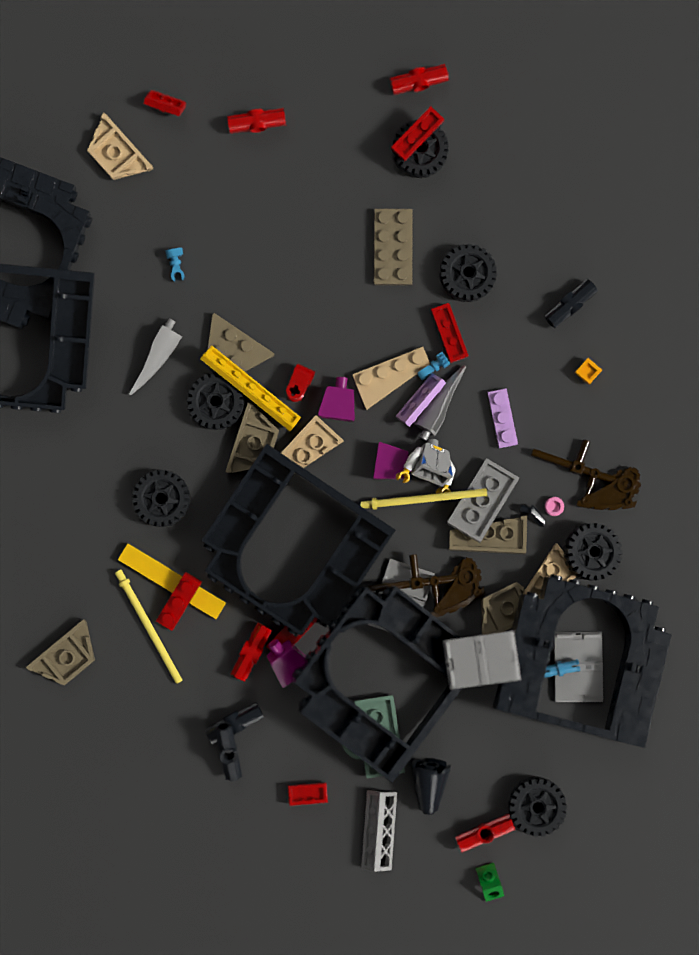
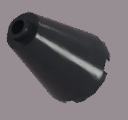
M426 758V762H420V759L412 762L419 810L423 811V814L433 815L439 809L451 770V765L447 766V762L444 760Z

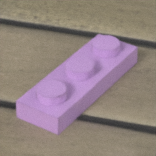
M431 373L395 417L410 427L437 393L441 391L446 382Z
M507 389L488 392L487 395L498 448L518 445Z

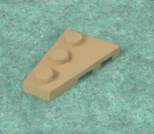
M557 543L552 547L526 587L523 595L531 592L538 594L539 598L544 577H551V574L561 576L562 580L566 582L577 577L574 575L575 573L568 569L569 566L565 564L564 552Z

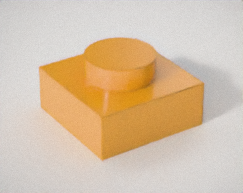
M587 358L575 371V374L590 385L602 369Z

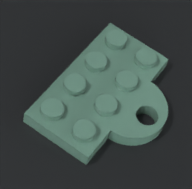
M393 695L355 701L359 708L400 738ZM343 746V749L349 756L355 759H360L357 755H355L353 752H351L349 749ZM364 762L367 778L383 776Z

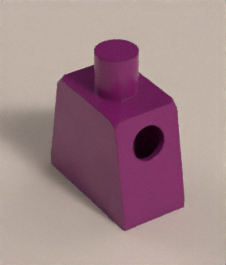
M336 377L335 387L327 386L319 409V418L354 422V390L346 389L348 378Z
M379 442L373 479H396V474L405 469L403 466L408 459L409 452Z
M275 639L268 646L272 652L267 655V658L281 686L284 688L293 682L291 681L293 678L292 674L297 667H302L306 662L304 660L306 655L289 640L281 644Z

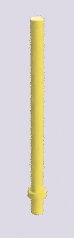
M487 488L380 500L372 498L370 501H361V507L376 510L377 507L487 496Z
M122 570L115 572L120 582L119 586L123 587L172 678L178 684L183 680L131 588L130 580L126 579Z

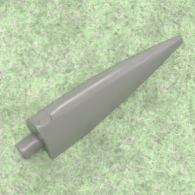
M169 318L165 326L162 325L156 335L143 370L131 389L130 395L142 387L160 369L182 338V336L171 330L175 324V321Z
M465 365L446 381L441 391L437 393L414 422L415 426L424 430L420 436L422 440L427 441L430 434L435 436L440 429L453 393L466 369Z

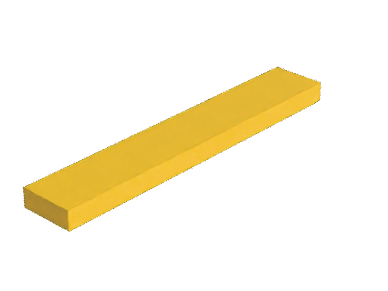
M212 345L200 358L289 431L300 420L301 417Z
M129 543L118 558L122 563L172 593L182 578V575ZM199 587L190 604L217 619L226 602Z

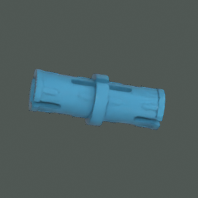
M578 659L563 663L558 661L556 664L547 665L546 671L548 670V672L545 673L544 678L556 675L561 677L566 673L580 672V666L571 667L579 664Z

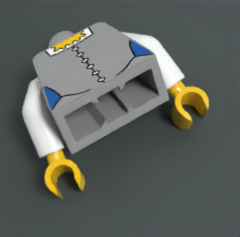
M429 439L427 443L422 447H417L409 455L403 466L405 469L402 472H398L395 477L396 480H399L403 474L404 480L402 483H406L410 480L409 472L412 471L411 475L442 486L436 490V493H443V491L446 493L451 492L448 487L452 484L455 467L450 460L448 450L438 447V440Z

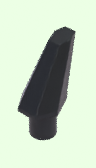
M533 504L531 507L521 505L519 512L528 514L527 518L544 527L545 519Z

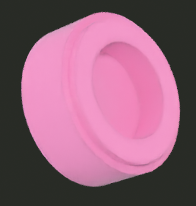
M551 497L546 500L544 509L548 515L558 516L564 510V503L558 497Z

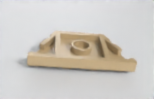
M103 113L98 129L96 128L94 133V139L88 148L91 156L113 180L152 170L153 166L111 119Z

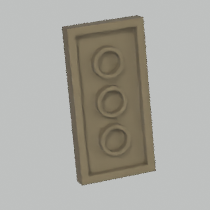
M375 209L374 285H412L413 209Z

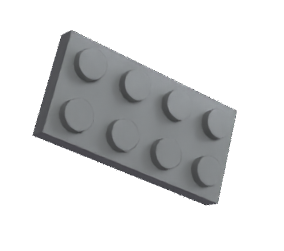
M486 458L467 490L487 488V496L461 499L447 524L480 543L518 482L519 477Z

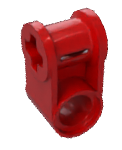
M300 364L296 365L286 388L287 397L290 401L299 402L302 400L313 380L315 371ZM297 388L299 394L292 396L291 390L295 391Z

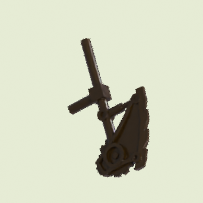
M585 439L582 441L577 459L573 462L533 448L531 456L569 468L570 472L579 475L583 473L590 476L586 486V494L582 497L581 501H577L576 506L583 508L594 507L596 510H604L606 508L608 510H617L621 507L622 509L635 507L637 501H632L634 494L639 493V487H641L639 482L641 474L638 473L639 470L635 467H629L623 471L618 470L617 474H613V476L601 472L597 468L586 467L583 462L590 441ZM596 478L610 483L602 489L590 494L591 489H593Z
M417 554L409 555L412 578H409L410 580L368 586L369 590L375 593L382 592L388 586L391 587V585L397 586L399 589L411 588L412 590L422 589L423 586L431 585L432 595L435 599L434 612H431L434 617L444 616L447 612L449 614L453 613L461 606L464 608L473 599L475 601L485 594L484 586L481 589L478 588L480 585L479 581L482 580V576H480L481 570L477 569L476 561L468 557L462 559L459 565L453 568L454 572L451 575L422 578L419 577ZM452 582L444 596L438 601V584Z

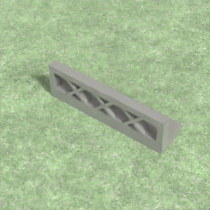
M367 790L361 865L363 869L373 872L392 870L397 792ZM390 796V804L386 807L385 798ZM387 816L388 824L384 826V819ZM386 835L387 843L383 846L382 839ZM385 856V866H380L381 858Z

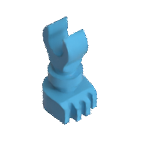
M182 248L166 250V258H171L169 263L172 266V280L175 282L174 275L177 272L181 273L182 280H184L185 274L179 265L181 260H178V257L183 254Z
M443 352L435 356L436 361H431L430 365L418 372L421 380L428 377L434 371L440 370L439 367L442 366L444 369L450 365Z

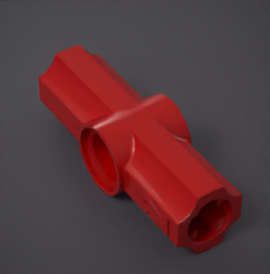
M445 64L427 69L424 67L415 68L407 74L390 78L394 95L412 90L414 92L423 91L431 85L449 81Z
M284 108L266 111L263 109H253L246 114L227 116L230 134L245 131L257 133L265 131L267 128L286 125Z
M257 623L249 640L245 642L231 675L239 680L246 681L254 664L258 662L264 650L263 647L272 632L270 628Z
M506 814L487 823H481L477 827L455 836L461 852H465L483 843H490L493 839L514 831L515 827L509 814ZM487 828L490 830L489 836L481 837V830Z

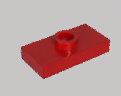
M150 90L144 99L145 105L176 116H180L186 107L185 101L154 90Z
M327 782L288 785L289 806L328 803Z

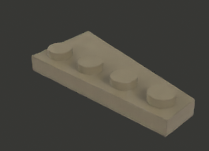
M527 516L492 523L480 543L457 529L450 530L449 551L526 554Z

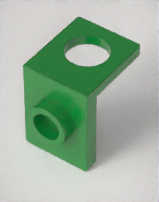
M491 863L476 868L485 901L503 897L504 893L495 864ZM498 891L495 895H489L491 892Z

